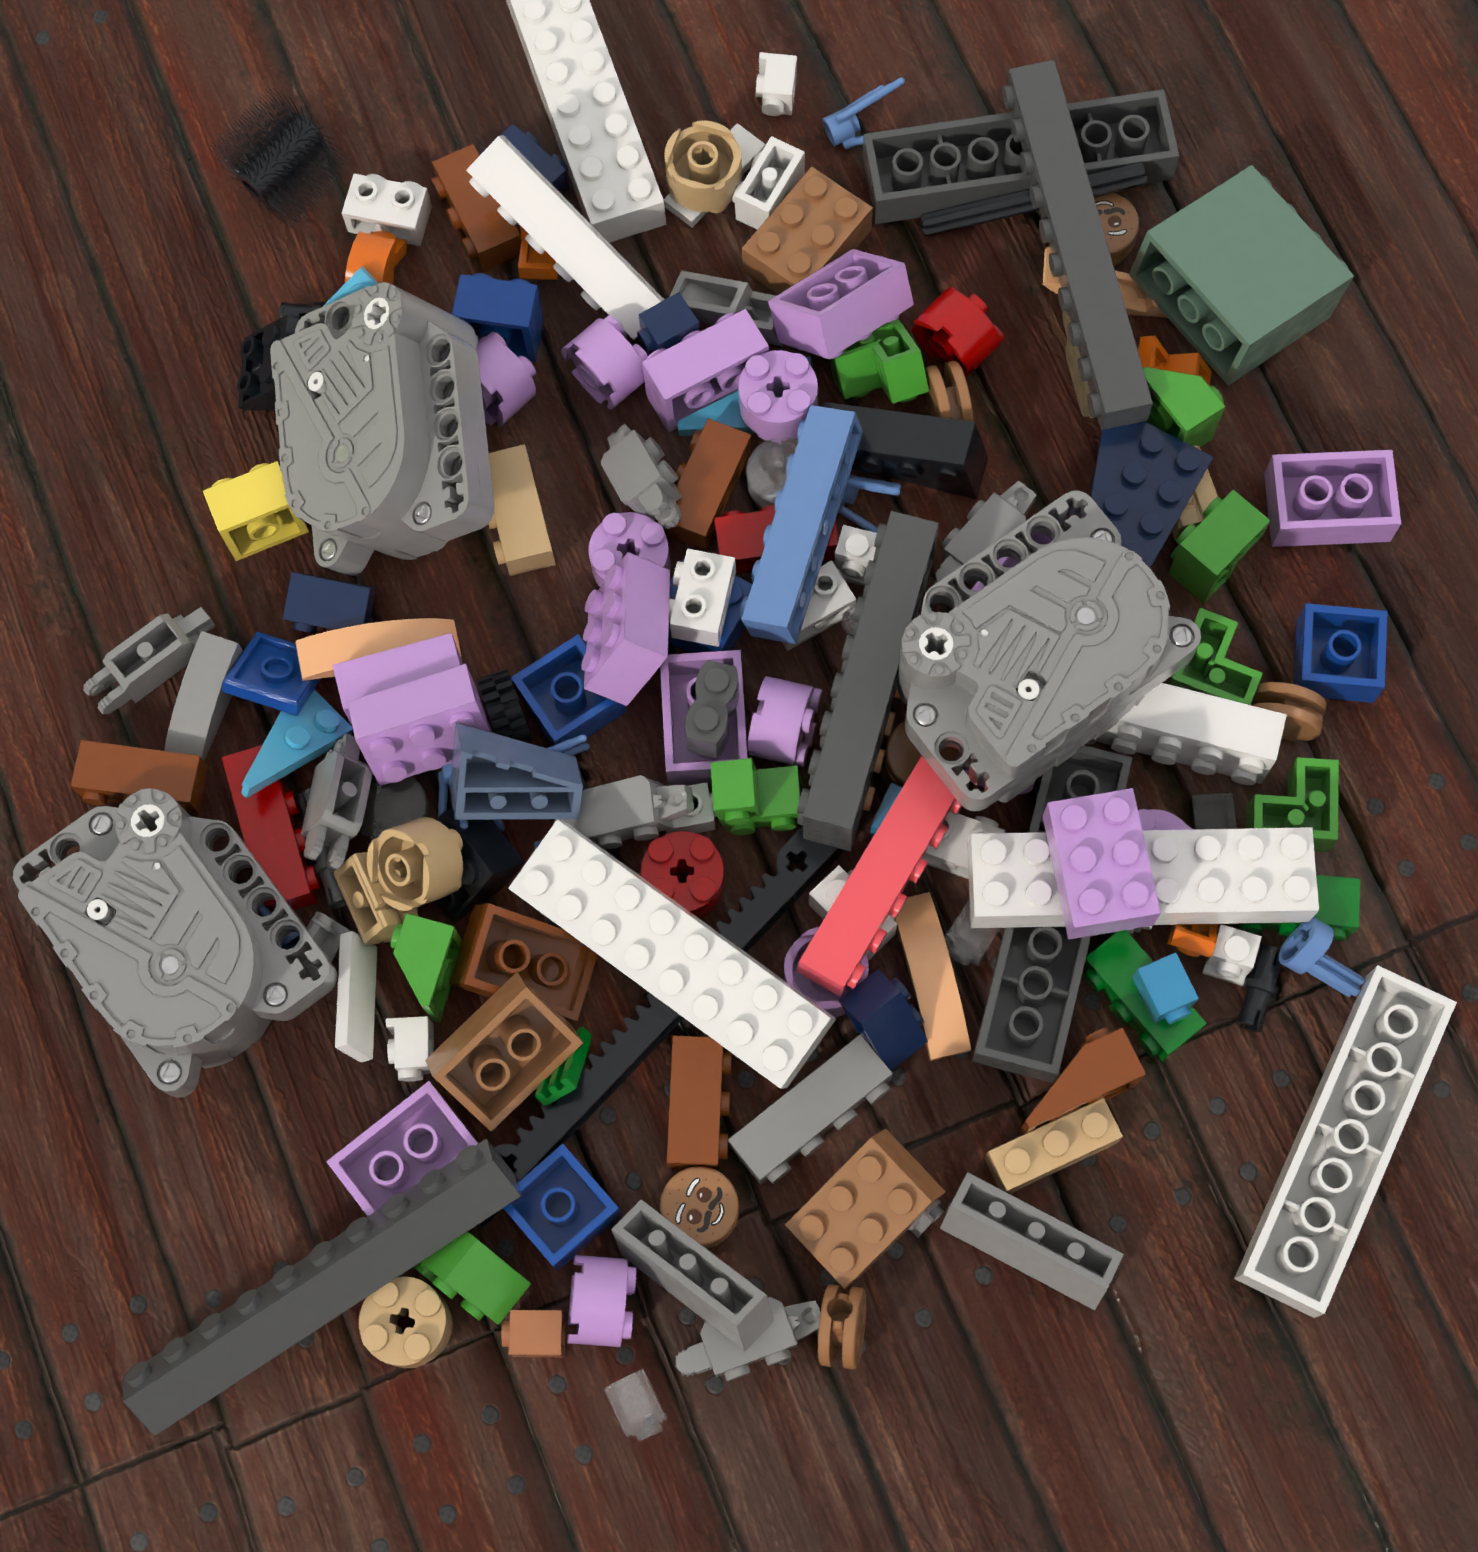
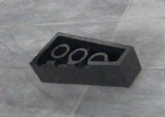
M824 402L823 407L856 412L863 429V434L852 469L964 497L978 498L988 456L975 422Z

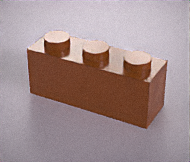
M474 144L433 161L432 164L436 177L431 179V183L439 200L446 198L450 208L446 209V212L454 230L456 231L461 228L466 237L461 241L469 260L477 259L484 272L520 255L521 236L516 226L509 224L497 211L501 205L490 194L486 198L483 197L469 183L472 176L466 170L479 157Z
M709 418L703 430L697 429L692 437L689 451L692 454L688 463H681L676 472L678 480L674 483L682 495L676 501L682 514L681 520L676 527L674 526L669 530L663 528L666 536L707 551L715 533L714 518L721 517L724 514L752 452L751 434Z
M81 740L71 787L82 797L83 802L97 806H105L107 801L123 803L129 795L140 791V789H157L168 793L185 811L199 813L209 767L198 755Z
M673 1036L667 1144L668 1168L686 1169L703 1166L719 1170L720 1159H728L729 1134L721 1133V1117H729L730 1092L723 1091V1075H731L732 1053L724 1050V1047L711 1037Z

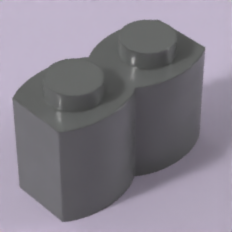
M707 660L697 675V699L688 710L685 720V731L689 752L718 758L726 747L729 737L728 719L735 711L739 699L738 672L736 666Z

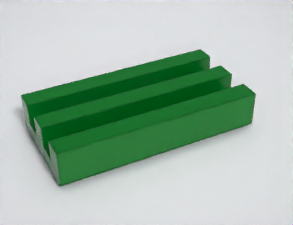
M583 1026L576 1030L583 1044L537 1087L535 1097L544 1106L553 1103L577 1088L592 1040V1035Z

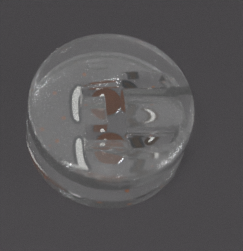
M793 438L769 439L752 452L746 469L747 488L752 500L761 509L769 505H775L777 492L779 489L784 488L787 479L786 465L788 458L791 454H795L798 440Z

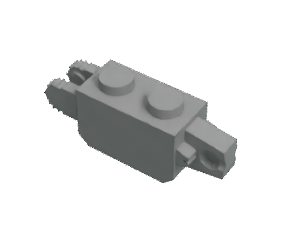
M626 424L622 425L617 432L612 433L607 438L610 449L604 453L600 464L620 500L625 505H628L636 513L646 515L653 520L656 518L658 523L665 529L669 530L674 526L676 527L682 516L676 504V501L682 497L674 483L678 480L677 474L665 460L661 461L665 454L653 438L649 437L645 440Z
M1017 481L1002 495L999 496L994 492L986 502L982 499L979 500L970 510L967 516L969 521L961 530L957 527L954 528L943 541L942 564L940 569H937V572H935L933 585L1024 523L1028 511L1036 500L1037 494L1022 482ZM969 580L966 583L974 587L978 581Z
M202 607L184 618L182 615H179L172 619L168 613L159 615L107 653L102 661L106 667L93 675L92 678H89L84 684L83 690L88 696H95L116 681L119 682L120 685L98 703L97 708L102 715H108L116 711L117 708H120L131 699L136 704L188 665L201 631L210 632L216 627L215 623Z
M348 733L343 736V739H339L335 743L334 749L329 750L326 753L325 759L315 766L301 835L306 837L304 857L316 860L323 849V845L329 847L326 860L327 867L334 870L339 869L347 855L349 841L358 834L363 824L373 774L369 765L358 761L360 748L355 737Z
M639 775L583 790L579 819H555L554 823L556 820L568 823L602 849H614L621 847L623 840L632 838L639 841L651 840L659 837L660 831L672 829V820L694 812L693 793L691 787L686 785L664 786L660 782Z
M769 1297L768 1301L774 1321L746 1351H743L705 1321L700 1332L703 1342L687 1347L685 1351L682 1349V1352H678V1356H675V1368L681 1372L682 1376L686 1375L687 1377L689 1375L693 1377L695 1373L698 1375L713 1369L716 1377L725 1375L726 1381H731L751 1373L749 1365L763 1359L766 1360L767 1366L787 1360L792 1357L790 1349L797 1347V1341L819 1329L820 1309L815 1300L783 1307L782 1302Z

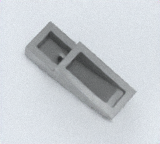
M681 270L669 297L679 292L697 320L713 326L722 316L728 313L736 314L746 309L767 344L782 347V344L778 341L768 303L769 300L776 297L775 295L754 292L747 282Z
M201 631L178 692L164 751L198 755L205 761L233 696L223 692L222 681L243 652L239 643Z

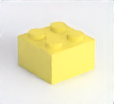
M278 461L271 464L262 463L250 469L249 473L233 479H221L215 482L211 488L203 490L217 529L236 561L309 532L305 521L297 518L287 503L282 471H280Z

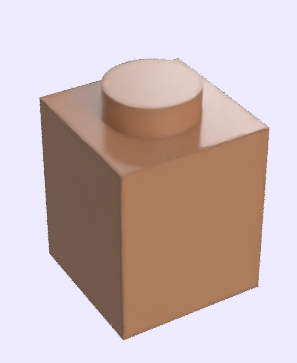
M510 1310V1320H503L502 1347H509L508 1355L512 1357L565 1358L566 1313L562 1310Z

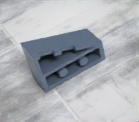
M456 723L450 781V795L455 820L579 819L583 784L575 756Z

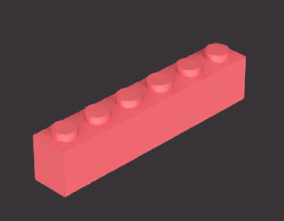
M923 756L920 757L799 960L796 972L840 997L847 986L855 989L866 970V967L860 963L867 951L869 950L875 954L887 934V931L881 927L888 915L896 919L904 906L908 896L902 894L909 880L916 884L928 864V861L923 859L928 847L932 846L937 849L949 828L943 824L948 813L952 812L957 815L962 807Z

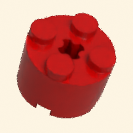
M949 287L917 317L913 322L915 325L912 327L914 338L931 360L937 355L944 362L957 361L963 370L965 378L1005 340L1002 331L992 324L985 315L988 312V307L983 300L975 294L966 297L953 287Z
M689 831L668 833L653 840L643 857L641 877L700 920L708 915L722 899L725 889L723 862L720 853L709 838ZM682 871L688 872L689 876H687L686 883H679L678 881L679 874Z

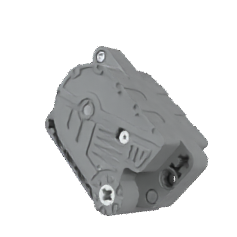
M386 282L365 287L307 313L297 323L294 334L274 341L270 347L272 378L275 383L276 425H278L280 441V471H282L286 492L285 498L297 518L312 525L316 562L322 567L348 576L360 574L366 567L374 550L398 559H417V557L427 555L433 551L437 552L452 539L482 529L488 525L494 514V497L479 361L476 351L478 345L477 335H475L474 329L468 322Z
M1070 491L1065 493L930 587L923 598L921 615L911 621L903 634L897 687L903 703L907 705L905 732L956 800L965 809L970 811H981L997 800L1002 803L1010 801L1034 784L1038 777L1052 767L1059 766L1073 756L1080 747L1094 737L1098 738L1115 726L1119 719L1125 716L1135 705L1138 706L1145 694L1186 666L1193 659L1199 646L1201 632L1197 624L1186 618L1169 616L1170 604L1161 580H1158L1152 570L1142 561L1143 558L1137 553L1121 546V535L1118 529L1095 501L1084 492ZM1067 513H1069L1071 517L1066 520ZM1044 534L1050 538L1051 542L1048 544H1038L1031 536ZM1011 557L1018 564L1013 568H1007L1002 566L998 559ZM977 580L984 584L985 587L980 591H972L965 586V582ZM943 603L948 605L951 611L949 613L933 612L931 606ZM945 747H953L960 751L962 757L956 761H948L941 757L939 751ZM968 766H970V767H969V771H968V775H967V773L965 772V770L967 769ZM970 780L976 786L983 783L985 785L983 793L977 788L970 791L968 789Z
M151 788L140 789V791L129 795L118 808L98 806L91 809L23 857L13 870V880L19 889V900L36 925L43 929L54 945L52 948L63 964L77 978L83 987L81 990L90 1003L114 1028L113 1031L121 1036L153 1084L170 1096L179 1098L190 1095L198 1085L201 1067L205 1069L216 1067L234 1060V1057L261 1039L272 1020L289 1021L328 994L336 985L337 971L334 965L235 830L223 821L191 817L166 792ZM222 836H229L228 846L222 851L214 852L213 845L215 841ZM80 846V852H75L65 858L70 848ZM253 868L252 877L248 882L236 884L237 874L242 869ZM276 900V908L272 914L263 917L259 916L260 906L264 902ZM291 932L300 933V940L294 948H282L283 939L287 934ZM307 958L318 968L320 977L315 981L311 978L309 970L302 963Z

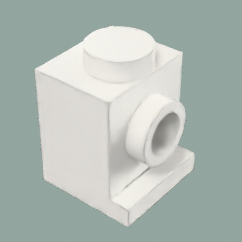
M760 52L756 97L762 98V113L769 116L792 115L797 80V56Z
M843 525L835 550V566L846 582L865 586L863 584L869 560L873 561L876 550L874 542L877 533Z
M707 782L688 786L692 789L693 802H697L698 807L694 812L672 820L673 828L666 830L667 834L676 831L700 833L716 830L713 793H709Z
M1221 924L1218 927L1217 941L1211 958H1206L1202 974L1243 986L1246 976L1254 967L1262 936Z
M428 1016L387 1018L386 1028L394 1035V1039H388L389 1064H395V1069L398 1071V1080L407 1082L423 1080V1074H431L425 1060L434 1052V1024Z

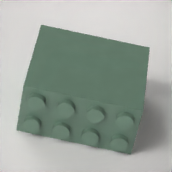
M1252 165L1148 230L1129 273L1130 277L1151 300L1155 301L1164 315L1228 386L1329 319L1354 278L1346 263L1336 257L1324 244L1320 235L1312 231L1297 214L1295 208L1287 203L1272 187L1270 181L1262 176Z

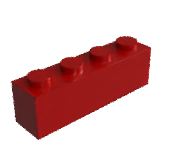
M262 745L224 756L222 761L245 844L293 910L318 903L315 890L321 888L320 881L314 865H307L306 858L303 855L306 837L301 835L302 828L297 829L294 815L300 813L298 802L293 790L287 792L283 779L290 775L282 777L250 797L245 798L241 794L242 783ZM276 900L264 902L265 907L271 913L276 908Z

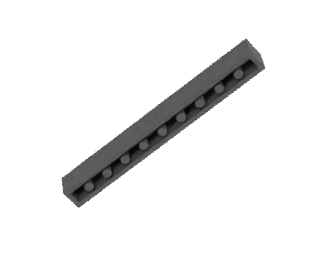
M1055 60L1009 69L1007 85L1002 86L1003 102L1006 109H1012L1014 116L1011 120L1014 141H1021L1023 152L1020 154L1024 175H1030L1031 203L1034 209L1039 208L1042 217L1039 220L1041 239L1043 243L1049 242L1051 249L1049 254L1050 271L1052 276H1058L1061 288L1058 289L1060 307L1063 312L1068 311L1071 323H1068L1069 340L1073 347L1078 346L1081 358H1078V371L1081 381H1087L1090 393L1087 396L1090 414L1092 417L1098 418L1101 430L1147 421L1153 402Z
M487 1138L476 1146L466 1147L457 1155L456 1159L444 1167L428 1172L415 1186L404 1193L391 1196L381 1208L367 1217L356 1219L348 1226L346 1231L331 1241H324L318 1244L302 1260L294 1265H287L281 1268L274 1275L273 1279L257 1289L246 1291L238 1298L236 1303L221 1313H214L208 1316L198 1328L189 1334L173 1339L160 1353L147 1361H141L132 1366L127 1374L123 1376L124 1404L156 1436L521 1197L515 1174Z

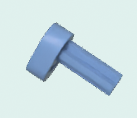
M1315 917L1309 922H1302L1283 943L1279 952V962L1297 974L1308 972L1347 997L1351 995L1356 997L1361 992L1360 986L1364 983V978L1325 954L1332 943L1334 930Z

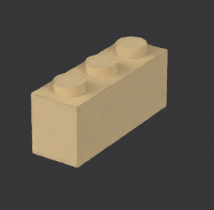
M525 444L489 453L494 514L488 525L490 529H498L500 540L493 542L498 564L506 563L510 576L556 565Z
M1102 1098L988 1151L984 1159L998 1188L1011 1194L1116 1145L1123 1135L1105 1099Z

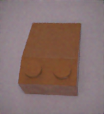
M490 903L474 905L449 984L490 998L518 972L565 1019L578 1021L598 954L562 928Z
M1105 1027L1085 1038L1086 1042L1080 1045L1081 1050L1025 1120L1018 1132L1019 1136L1025 1135L1102 1098L1108 1101L1134 1089L1146 1073L1123 1027L1114 1032H1111L1109 1027Z

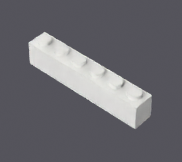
M504 135L498 136L466 170L472 176L469 183L483 197L486 198L490 194L501 205L497 209L500 215L512 226L519 223L529 233L525 237L526 241L538 253L542 255L546 251L556 261L553 268L567 282L574 279L584 289L581 293L583 299L595 310L602 307L608 315H611L620 323L624 330L622 335L624 337L629 335L634 340L637 337V332L640 331L638 314L665 299Z

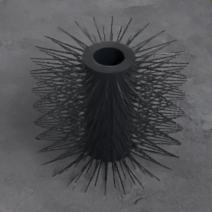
M270 94L276 102L272 104L267 100L270 103L269 105L264 101L267 106L261 103L266 109H269L268 112L262 106L259 109L254 104L261 112V114L258 113L257 115L251 110L256 117L252 114L250 115L256 122L249 116L250 120L243 116L249 123L246 126L239 120L243 127L239 126L244 132L241 133L238 127L239 132L232 127L246 141L240 135H236L233 139L227 135L233 143L235 141L240 146V150L236 144L233 145L235 148L232 150L229 146H225L218 138L216 139L224 146V150L228 153L226 154L227 157L225 155L224 157L231 165V170L236 173L234 174L238 178L236 180L240 181L244 186L240 188H245L251 194V197L253 195L259 201L260 206V202L264 205L266 203L269 208L271 207L274 211L276 210L280 215L286 211L289 215L291 214L299 220L290 208L292 207L290 203L293 206H297L292 200L295 201L296 199L311 210L300 196L302 195L300 191L308 195L302 188L305 189L306 187L323 200L312 188L310 179L314 183H318L313 178L316 175L331 187L323 176L327 175L332 180L333 178L328 173L323 172L320 167L324 171H328L323 166L326 163L330 168L332 167L337 171L333 166L335 165L342 173L344 172L338 167V165L342 167L337 161L339 159L329 150L330 148L335 149L326 142H330L324 138L330 137L322 135L318 130L321 128H317L311 122L312 117L311 120L307 119L304 116L303 110L302 114L296 113L292 106L291 108L287 107L281 100L279 102ZM266 116H267L270 120H268V122L266 123V122L262 119L263 117H264L265 119H267V118H266ZM251 126L257 133L252 135L247 129L252 132L249 128Z

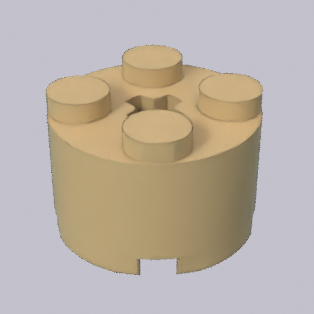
M697 121L693 122L691 127L682 131L681 128L678 129L669 138L665 147L664 158L667 186L673 201L697 212L720 213L724 211L732 201L735 189L742 181L741 149L733 138V133L719 123Z
M429 817L418 818L381 832L378 838L372 840L367 851V870L372 884L378 882L384 891V894L379 896L389 906L398 910L408 911L458 891L461 887L463 873L462 838L456 830L448 829L441 822Z
M397 1277L366 1297L359 1315V1331L363 1345L377 1359L399 1368H417L433 1360L446 1348L453 1327L452 1314L444 1297L434 1287L413 1277ZM407 1312H409V1317L415 1320V1325L413 1328L406 1327L404 1334H402V1328L397 1326L399 1318H404Z

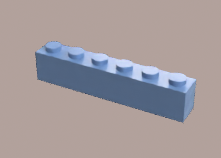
M810 405L806 419L800 421L797 432L798 445L795 454L789 456L786 465L787 479L784 488L779 489L775 498L776 513L772 525H767L764 532V550L761 559L755 562L752 569L753 584L749 597H744L740 607V618L749 634L753 637L797 644L863 434V429L856 412Z

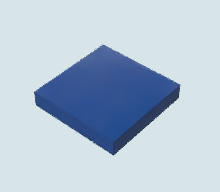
M256 632L222 681V690L225 693L298 716L321 679L302 681L295 643Z

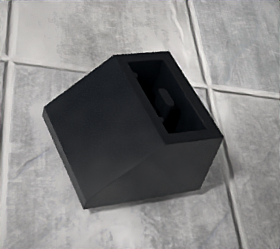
M287 314L244 338L240 351L243 358L241 376L237 383V390L239 392L238 408L242 410L275 411L276 395L275 383L272 378L270 347L274 341L294 334L297 323L300 320L299 318Z
M451 808L443 811L437 821L441 822L448 829L456 830L462 838L463 873L461 887L458 891L435 901L451 922L455 923L469 914L474 905L482 904L502 889L525 861L492 820H468V828L462 829L460 821L455 820L454 811Z

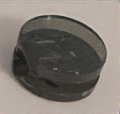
M373 775L360 831L365 839L371 843L373 839L379 837L381 832L418 818L432 817L430 801L423 787L415 778L410 776L396 783L379 786Z

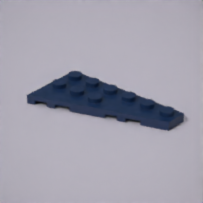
M1144 421L1102 430L1090 497L1118 529L1121 535V546L1137 553L1143 558L1142 561L1151 569L1211 464L1213 456Z

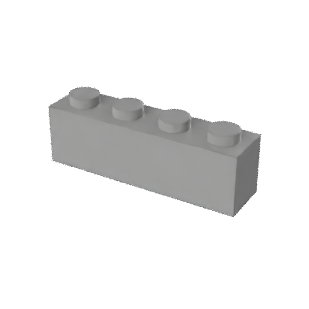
M860 1034L729 1138L728 1144L760 1185L766 1180L774 1184L792 1169L788 1163L802 1153L806 1158L825 1143L821 1136L835 1126L840 1131L858 1116L854 1110L868 1100L872 1105L887 1094L891 1089L887 1083L891 1081L893 1073Z
M968 1172L940 1227L945 1232L1094 1311L1107 1291L1124 1255Z
M640 1200L611 1229L619 1251L625 1259L743 1351H746L774 1321L767 1294L643 1200Z

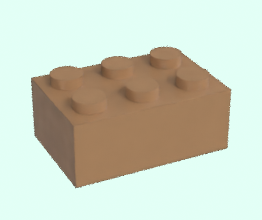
M811 166L742 247V271L779 295L848 251L856 249L872 230L873 207Z
M516 972L425 1061L433 1078L492 1132L545 1078H548L559 1065L583 1044V1041L573 1026Z
M884 1129L872 1136L785 1226L845 1289L859 1279L946 1191L887 1129Z

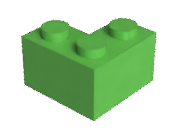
M899 319L883 324L874 330L868 338L858 340L844 349L840 356L829 359L834 382L844 399L851 397L860 398L869 394L870 391L882 387L891 403L894 404L897 402H909L917 398L918 395L930 392L921 350Z
M1232 490L1223 500L1219 496L1216 497L1202 514L1206 518L1197 527L1190 524L1176 540V543L1179 545L1170 555L1173 563L1168 574L1203 604L1230 578L1237 562L1264 535L1270 522L1265 515L1235 490Z
M1200 608L1194 620V623L1197 624L1201 632L1199 646L1193 659L1172 675L1169 685L1251 705L1263 673L1224 658L1238 622Z
M1297 757L1288 770L1287 796L1255 794L1246 807V829L1312 827L1314 852H1329L1338 841L1339 760Z
M752 758L710 762L714 812L725 831H731L733 835H749L755 833V828L771 827L773 831H789L796 828L799 816L797 807L803 790L802 776L797 765L757 770Z
M468 1231L414 1266L417 1271L430 1280L433 1285L449 1298L453 1299L457 1293L464 1297L460 1306L478 1321L486 1315L497 1325L501 1323L531 1285L528 1280Z

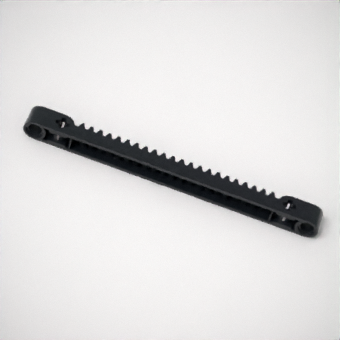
M802 826L779 851L776 862L777 875L773 877L764 873L761 876L763 888L752 885L750 887L752 900L741 897L739 899L741 912L729 909L727 913L730 924L718 921L716 923L717 932L747 953L843 853L844 849L803 839ZM803 861L804 871L795 869L791 872L790 862L798 864ZM649 993L647 998L650 1008L637 1005L635 1009L639 1019L637 1021L628 1017L624 1019L627 1032L624 1033L614 1029L612 1034L616 1043L612 1045L603 1041L600 1044L604 1056L599 1057L594 1054L588 1056L593 1067L590 1070L583 1067L577 1088L556 1100L557 1105L555 1107L542 1104L541 1107L545 1117L541 1119L533 1115L530 1116L529 1120L533 1130L530 1132L519 1128L517 1132L521 1142L517 1146L502 1144L494 1148L503 1160L512 1163L516 1159L513 1165L517 1170L515 1173L517 1183L561 1144H565L681 1023L684 1017ZM499 1210L498 1212H496V1213L493 1214L492 1216L488 1217L487 1219H485L484 1221H482L481 1223H479V1224L476 1225L475 1227H476L477 1229L483 1228V1227L486 1226L501 1210Z

